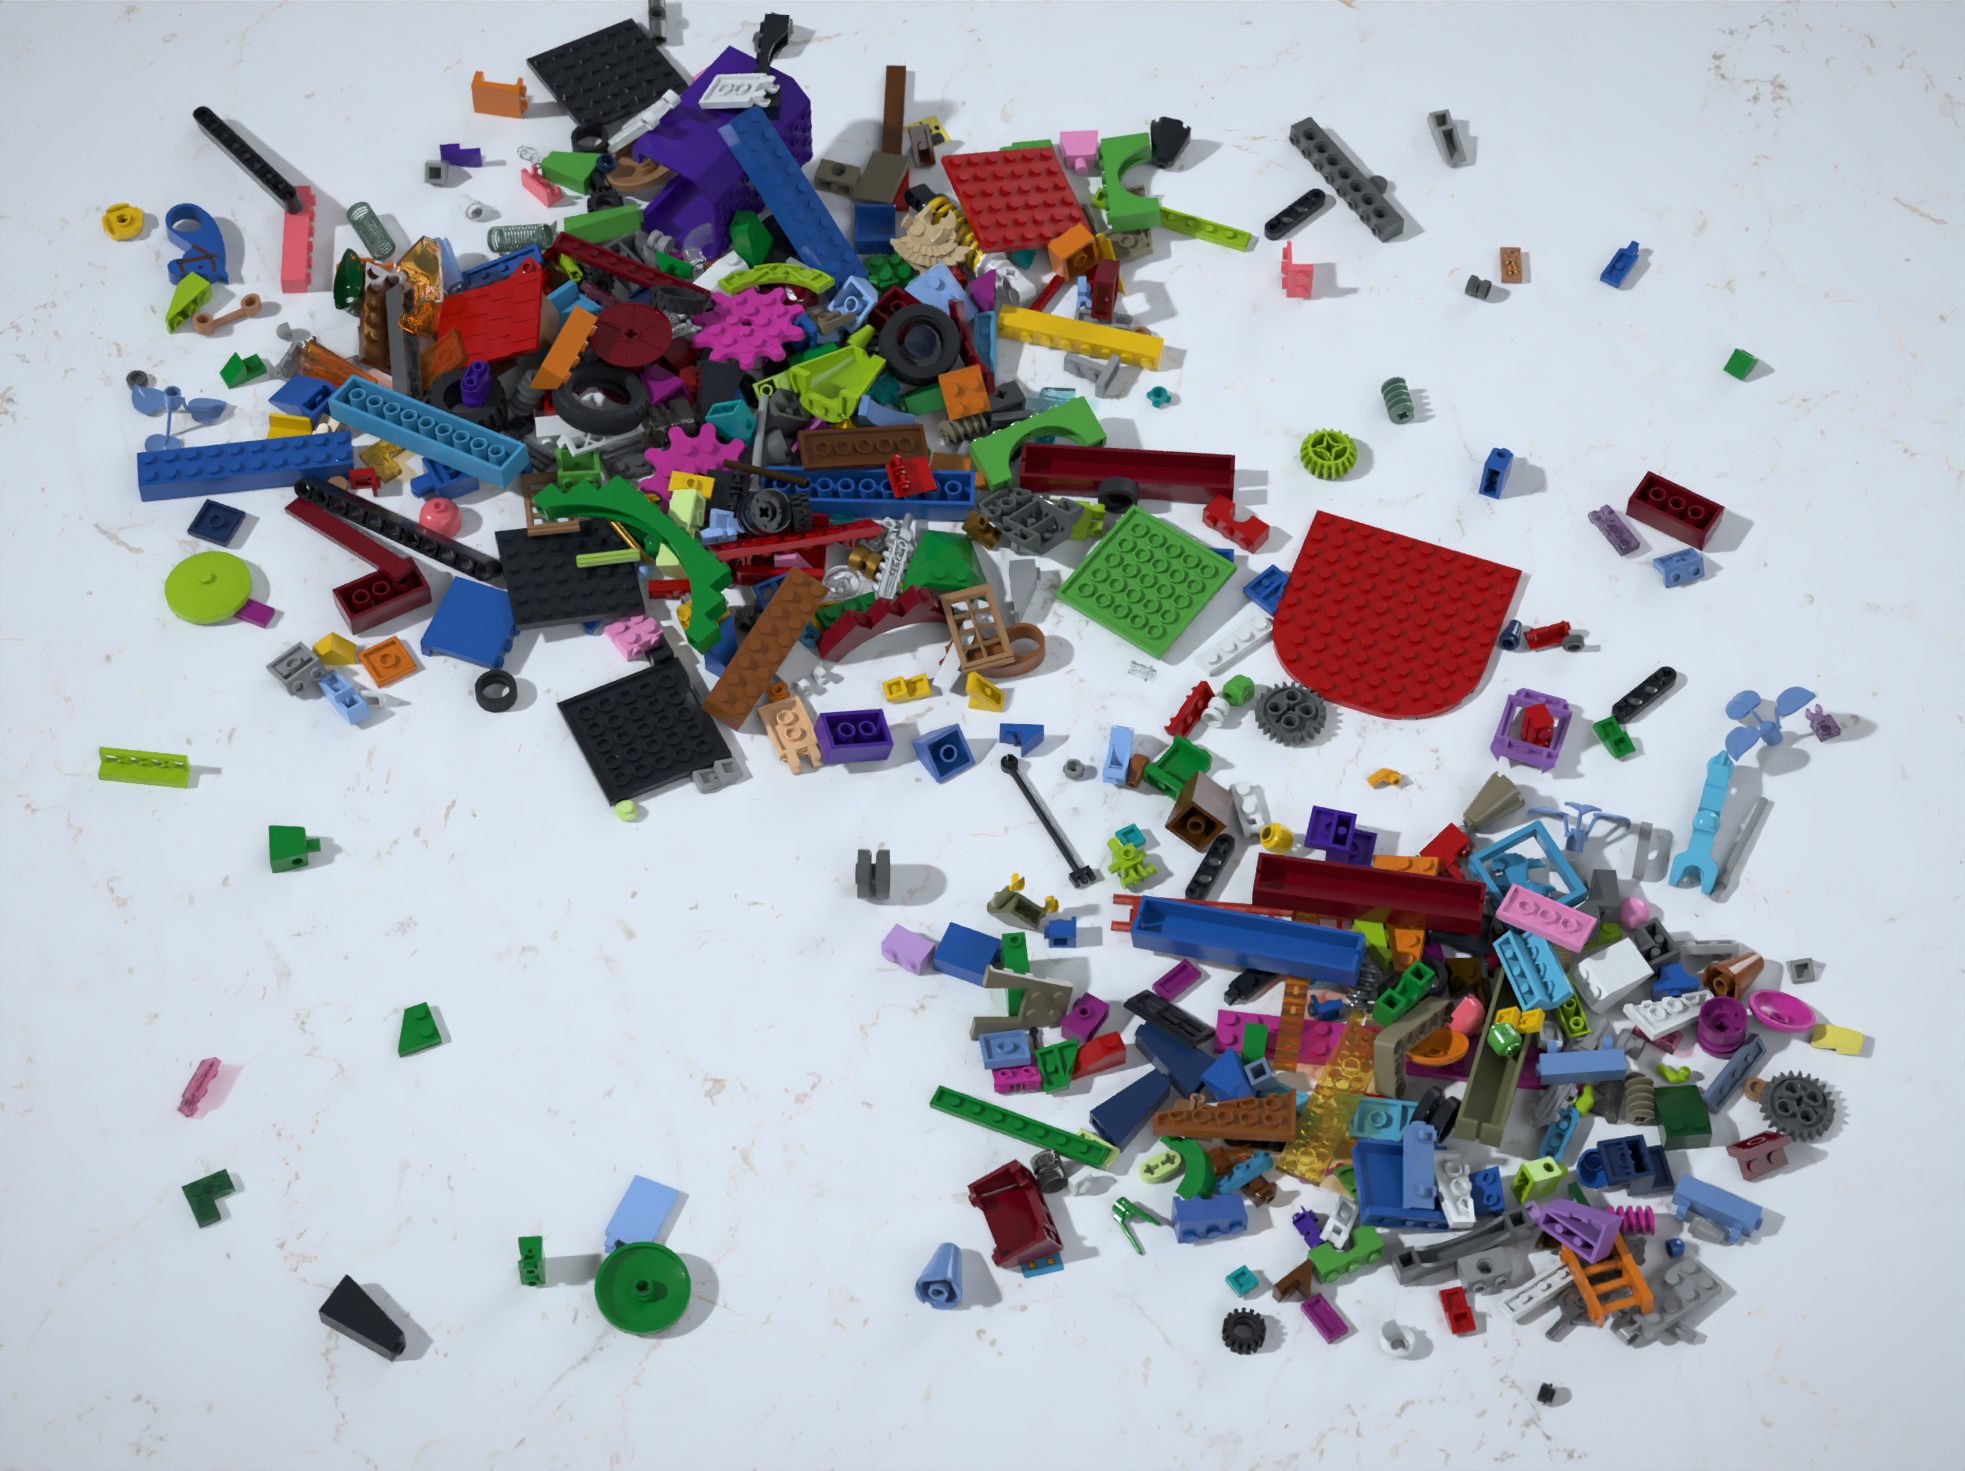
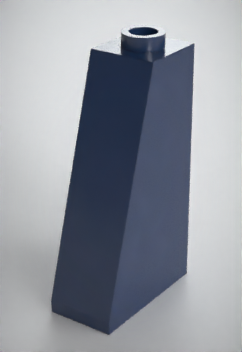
M1147 1021L1144 1025L1140 1024L1134 1034L1136 1036L1135 1047L1161 1074L1164 1073L1168 1076L1172 1087L1184 1099L1190 1100V1096L1193 1093L1199 1095L1206 1087L1199 1076L1217 1059L1197 1047L1191 1049Z
M1155 1068L1090 1111L1089 1123L1104 1141L1120 1149L1121 1154L1152 1118L1154 1112H1157L1170 1096V1079L1166 1074H1161Z

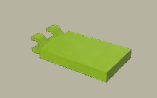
M1050 498V500H1055V501H1060V500H1061V499H1051V498ZM1072 500L1083 505L1084 512L1079 522L1073 525V533L1068 539L1086 541L1087 536L1102 537V520H1104L1105 505L1096 504L1091 507V502Z

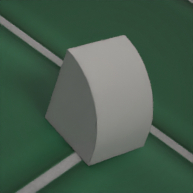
M427 160L425 162V183L445 184L448 177L449 160Z

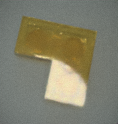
M381 439L359 453V458L368 468H375L376 476H380L381 481L387 484L402 474V468L393 458L407 449Z

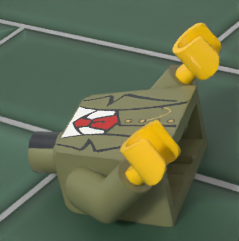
M1014 873L1011 875V885H1007L1000 892H996L991 901L988 902L987 912L1007 925L1037 930L1040 920L1046 916L1047 912H1057L1059 904L1058 899H1054V896L1051 895L1044 899L1045 906L1041 907L1019 892H1015L1025 888V877L1019 879V873Z

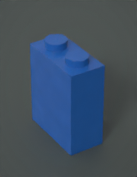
M950 922L933 956V970L984 988L982 982L986 966L992 965L993 969H995V963L1001 961V939Z

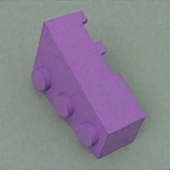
M1559 1198L1543 1207L1537 1226L1591 1264H1594L1609 1256L1623 1217Z

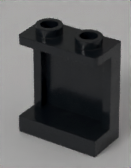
M1483 913L1480 936L1427 929V946L1431 947L1434 942H1438L1469 953L1470 957L1482 958L1486 952L1493 916Z

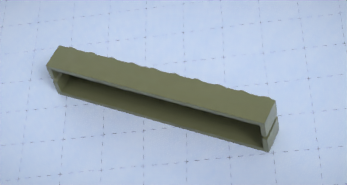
M1503 965L1463 1095L1454 1131V1137L1472 1142L1475 1139H1479V1144L1499 1149L1533 1034H1520L1522 1037L1521 1049L1511 1057L1497 1055L1487 1042V1037L1490 1033L1489 1029L1493 1025L1497 1010L1517 1006L1520 1012H1523Z

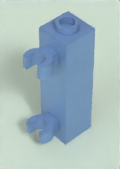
M1605 1036L1602 1042L1603 1050L1557 1053L1556 1040H1547V1053L1539 1054V1062L1535 1063V1075L1540 1077L1541 1085L1624 1080L1627 1070L1624 1048L1613 1049L1612 1036Z
M1413 1121L1412 1124L1403 1129V1208L1432 1211L1434 1210V1198L1437 1196V1186H1434V1142L1437 1141V1131L1434 1130V1126L1426 1125L1424 1121Z
M1684 1173L1674 1191L1671 1202L1678 1206L1674 1218L1684 1221L1688 1211L1703 1216L1731 1229L1727 1241L1735 1245L1741 1234L1751 1237L1754 1230L1759 1231L1764 1219L1760 1217L1762 1207Z

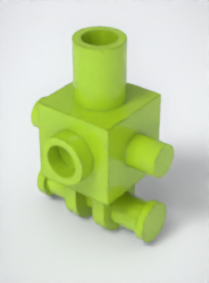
M1113 837L1107 842V846L1112 852V864L1108 866L1110 874L1116 872L1121 877L1120 884L1123 889H1127L1132 884L1136 886L1139 884V880L1144 882L1148 879V876L1157 873L1152 863L1143 869V859L1147 857L1144 849L1137 851L1132 843L1124 846L1118 837Z

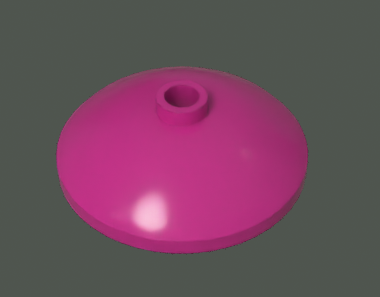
M1764 989L1753 992L1749 997L1748 1006L1754 1017L1773 1031L1785 1034L1804 1033L1811 1030L1816 1022V1016L1808 1005L1784 992Z

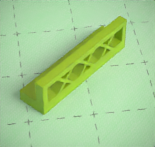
M100 747L99 749L101 759L98 772L99 780L187 789L191 774L188 755Z

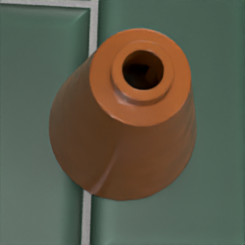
M1750 951L1711 964L1703 972L1704 987H1708L1715 997L1726 996L1739 1001L1764 970V960L1758 953Z

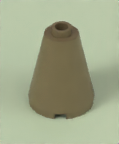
M1498 771L1492 773L1463 813L1464 819L1462 821L1469 830L1474 829L1478 831L1525 805L1524 798L1520 801L1518 797L1520 794L1518 788L1504 774L1499 777Z

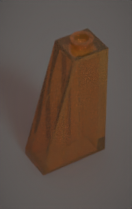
M312 339L309 340L299 353L303 376L326 380L338 389L353 374L378 384L376 378Z

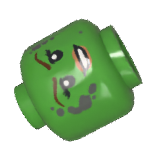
M1241 674L1234 676L1223 685V699L1231 706H1243L1255 695L1253 680Z
M1497 1022L1490 1027L1487 1042L1497 1055L1511 1057L1521 1049L1522 1037L1511 1023L1505 1022L1501 1024Z

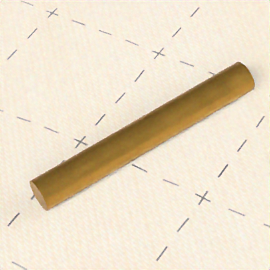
M606 519L631 549H639L640 560L645 566L649 565L652 562L651 558L620 522Z

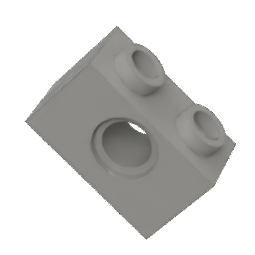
M1503 1246L1458 1258L1456 1264V1272L1465 1294L1472 1292L1480 1293L1486 1288L1493 1286L1501 1287L1511 1281L1513 1269ZM1486 1270L1489 1272V1274H1484L1480 1271Z

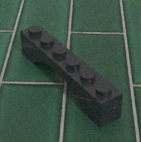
M765 14L764 22H760V34L763 35L758 38V49H761V52H757L756 65H759V67H755L754 73H766L767 76H770L769 70L775 56L789 44L790 15ZM778 89L776 93H770L765 90L766 94L763 98L770 99L771 101L767 107L761 108L769 120L780 121L781 91Z

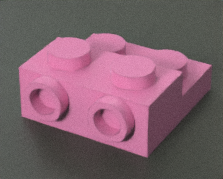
M646 614L622 617L604 627L606 636L628 662L640 657L645 651L660 646L659 636L664 635V631L652 617L649 618Z

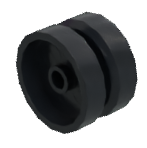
M1434 1085L1427 1090L1418 1103L1409 1125L1413 1121H1424L1426 1125L1434 1126V1130L1437 1131V1141L1434 1144L1440 1146L1456 1125L1462 1101L1454 1096L1446 1099L1445 1091Z

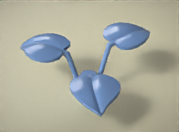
M134 384L132 390V403L138 412L151 415L157 409L162 410L164 406L168 409L166 435L154 434L149 436L145 441L146 452L181 448V442L178 438L169 437L172 411H177L181 404L187 413H192V419L200 423L216 421L227 406V402L211 398H196L189 401L187 406L185 397H181V390L177 386H169L163 392L155 388Z
M1797 686L1783 691L1776 700L1778 706L1774 709L1775 724L1769 720L1763 722L1753 710L1761 703V698L1757 692L1745 690L1736 694L1726 706L1727 716L1732 720H1739L1746 717L1750 712L1760 724V731L1751 725H1748L1746 728L1739 726L1730 731L1725 739V747L1729 755L1737 762L1745 752L1758 742L1760 737L1768 746L1773 747L1780 744L1783 740V735L1780 732L1782 726L1780 725L1779 715L1789 716L1811 702L1816 695L1805 688Z
M1564 802V805L1570 806L1579 812L1576 829L1571 828L1570 832L1567 819L1568 813L1545 807L1531 808L1527 813L1529 815L1535 812L1554 814L1563 819L1564 837H1567L1565 850L1583 853L1584 842L1588 841V836L1597 820L1616 819L1625 823L1628 827L1631 826V820L1627 817L1611 813H1593L1594 817L1584 834V830L1580 829L1582 815L1594 811L1602 812V809L1588 804L1581 805L1576 802Z

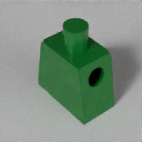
M269 825V852L272 873L307 866L309 864L308 853L321 852L320 838L307 839L304 827Z

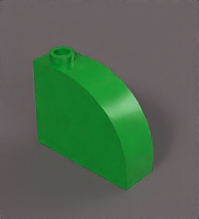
M1025 932L1002 934V970L1003 968L1012 969L1014 973L1022 975L1025 972L1030 973ZM1005 988L1008 1017L1018 1016L1025 988Z

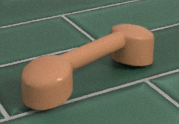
M255 293L246 295L241 300V309L215 320L207 313L195 314L192 317L194 330L198 334L206 336L213 334L215 328L238 318L257 315L262 308L260 296Z

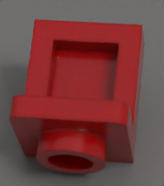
M375 468L349 470L352 490L372 488L373 496L378 497V489H381V478L376 476Z

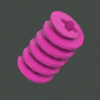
M1612 1205L1607 1207L1606 1212L1623 1217L1619 1229L1622 1230L1624 1236H1626L1628 1229H1631L1633 1236H1636L1638 1229L1641 1230L1643 1236L1646 1235L1647 1229H1650L1652 1236H1654L1655 1216L1651 1206H1646L1644 1212L1641 1206H1636L1635 1211L1632 1206H1627L1625 1212L1621 1205L1617 1206L1616 1211Z

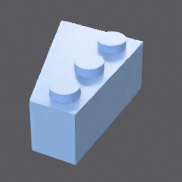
M940 261L910 281L905 288L907 292L922 303L934 305V307L942 309L949 316V299L956 298L964 301L967 322L973 319L974 314L979 311L943 261Z

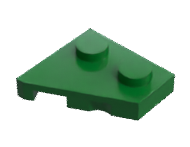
M1077 1037L1034 1050L1046 1095L1069 1089L1079 1047Z

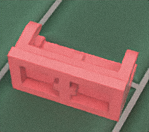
M534 164L531 165L532 171L528 173L526 168L520 170L522 186L547 208L564 198L561 188L557 184L555 187L544 179L538 173V168Z

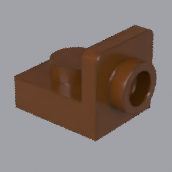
M1259 1175L1240 1187V1189L1258 1208L1274 1200L1277 1185L1275 1182L1269 1184L1262 1175Z

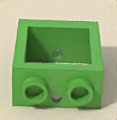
M568 447L563 449L555 448L558 488H563L567 493L583 479H586L590 484H596L599 489L601 488L598 449L573 457ZM594 468V470L563 472V470Z

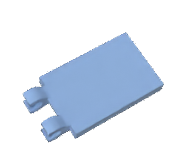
M635 1175L605 1230L607 1238L604 1242V1246H606L604 1252L611 1254L617 1249L620 1242L625 1244L654 1242L679 1196V1191Z

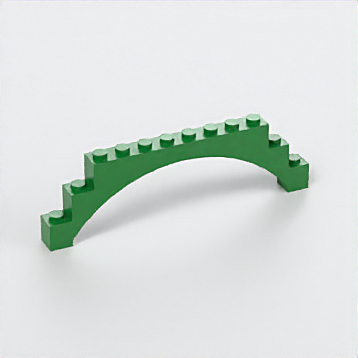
M617 474L600 489L596 484H590L586 479H583L567 493L563 488H557L554 484L550 483L532 498L536 511L549 522L554 519L567 517L605 518L636 527L660 541L678 559L690 581L692 594L691 617L689 627L684 631L688 643L703 656L722 640L719 631L721 628L716 620L728 611L725 604L726 598L721 592L733 583L730 567L725 562H719L711 550L706 551L697 538L692 539L684 527H678L670 515H664L656 503H650L642 491L637 492L628 479L623 480Z

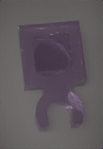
M1820 704L1815 705L1814 710L1816 713L1806 708L1805 717L1811 721L1809 727L1821 743L1840 735L1841 728L1830 714L1825 716L1822 714L1823 708Z

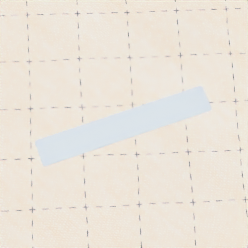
M975 599L972 604L973 610L989 607L988 602ZM987 612L975 615L978 626L981 625ZM971 616L965 618L959 631L974 627ZM976 632L960 635L963 647L971 645ZM952 643L932 682V685L946 690L949 688L960 666L954 643Z

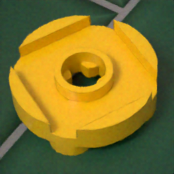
M128 203L115 204L107 209L105 216H102L103 229L114 241L140 235L144 225L143 214L138 207H131Z

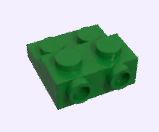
M897 252L885 257L879 253L862 260V264L869 275L878 276L876 291L882 292L881 297L894 285L903 290L910 281L916 278L907 262L899 257Z

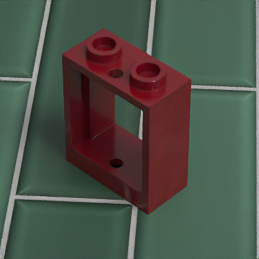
M1102 258L1099 260L1093 282L1091 318L1112 319L1118 293L1120 261Z

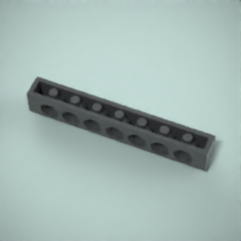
M1311 116L1291 125L1289 135L1291 144L1298 148L1302 156L1313 165L1315 171L1324 177L1326 183L1335 189L1337 195L1344 199L1350 210L1359 216L1361 222L1371 229L1375 237H1378L1384 243L1403 233V217Z

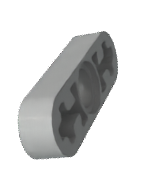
M1641 822L1632 878L1641 880L1644 878L1653 823Z

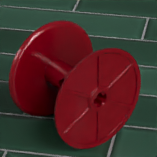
M624 302L610 306L599 313L594 324L597 326V329L593 336L589 337L593 351L599 356L595 363H605L621 367L641 380L640 375L655 364L654 361L667 351L671 344L673 333L669 319L658 308L641 302ZM597 388L607 399L619 404L629 405L628 401L620 394L608 389Z

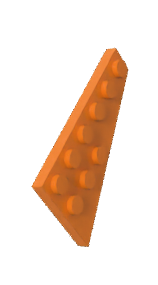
M1372 855L1374 868L1433 876L1438 874L1440 864L1438 857ZM1385 923L1389 934V946L1392 950L1394 972L1396 976H1402L1416 960L1421 962L1427 929Z

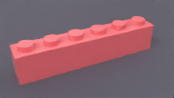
M293 186L303 202V209L297 214H289L285 211L280 278L283 294L308 293V285L312 284V274L309 272V269L313 268V259L310 253L314 252V244L311 241V237L315 236L312 222H315V209H313V206H316V194H312L311 186Z

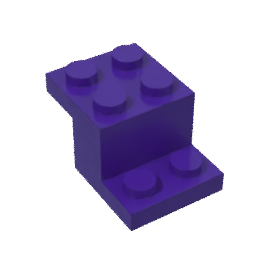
M1313 805L1304 847L1326 851L1325 861L1370 867L1378 833L1356 829L1357 814Z

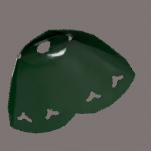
M347 248L335 274L333 298L335 300V307L338 310L351 312L358 301L363 276L359 256L354 250ZM347 297L354 298L351 303L345 301Z

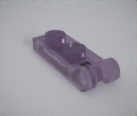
M1608 504L1600 507L1598 511L1593 510L1588 513L1589 521L1597 526L1621 557L1639 549L1640 542Z

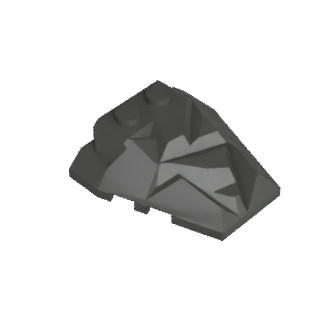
M1008 485L977 504L978 509L1010 541L1041 556L1071 537L1073 525L1079 522L1084 512L1083 505L1068 498L1062 497L1060 501L1050 500V495L1045 493L1042 494V498L1032 496L1031 490Z

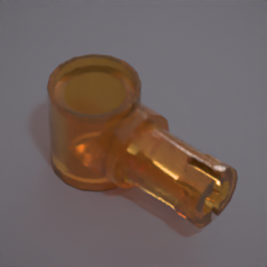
M1250 1144L1234 1150H1224L1222 1146H1218L1208 1151L1213 1161L1215 1177L1229 1173L1237 1163L1251 1159L1254 1154Z

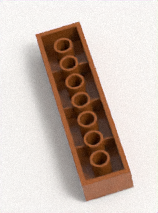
M793 565L702 704L701 709L738 732L830 589Z

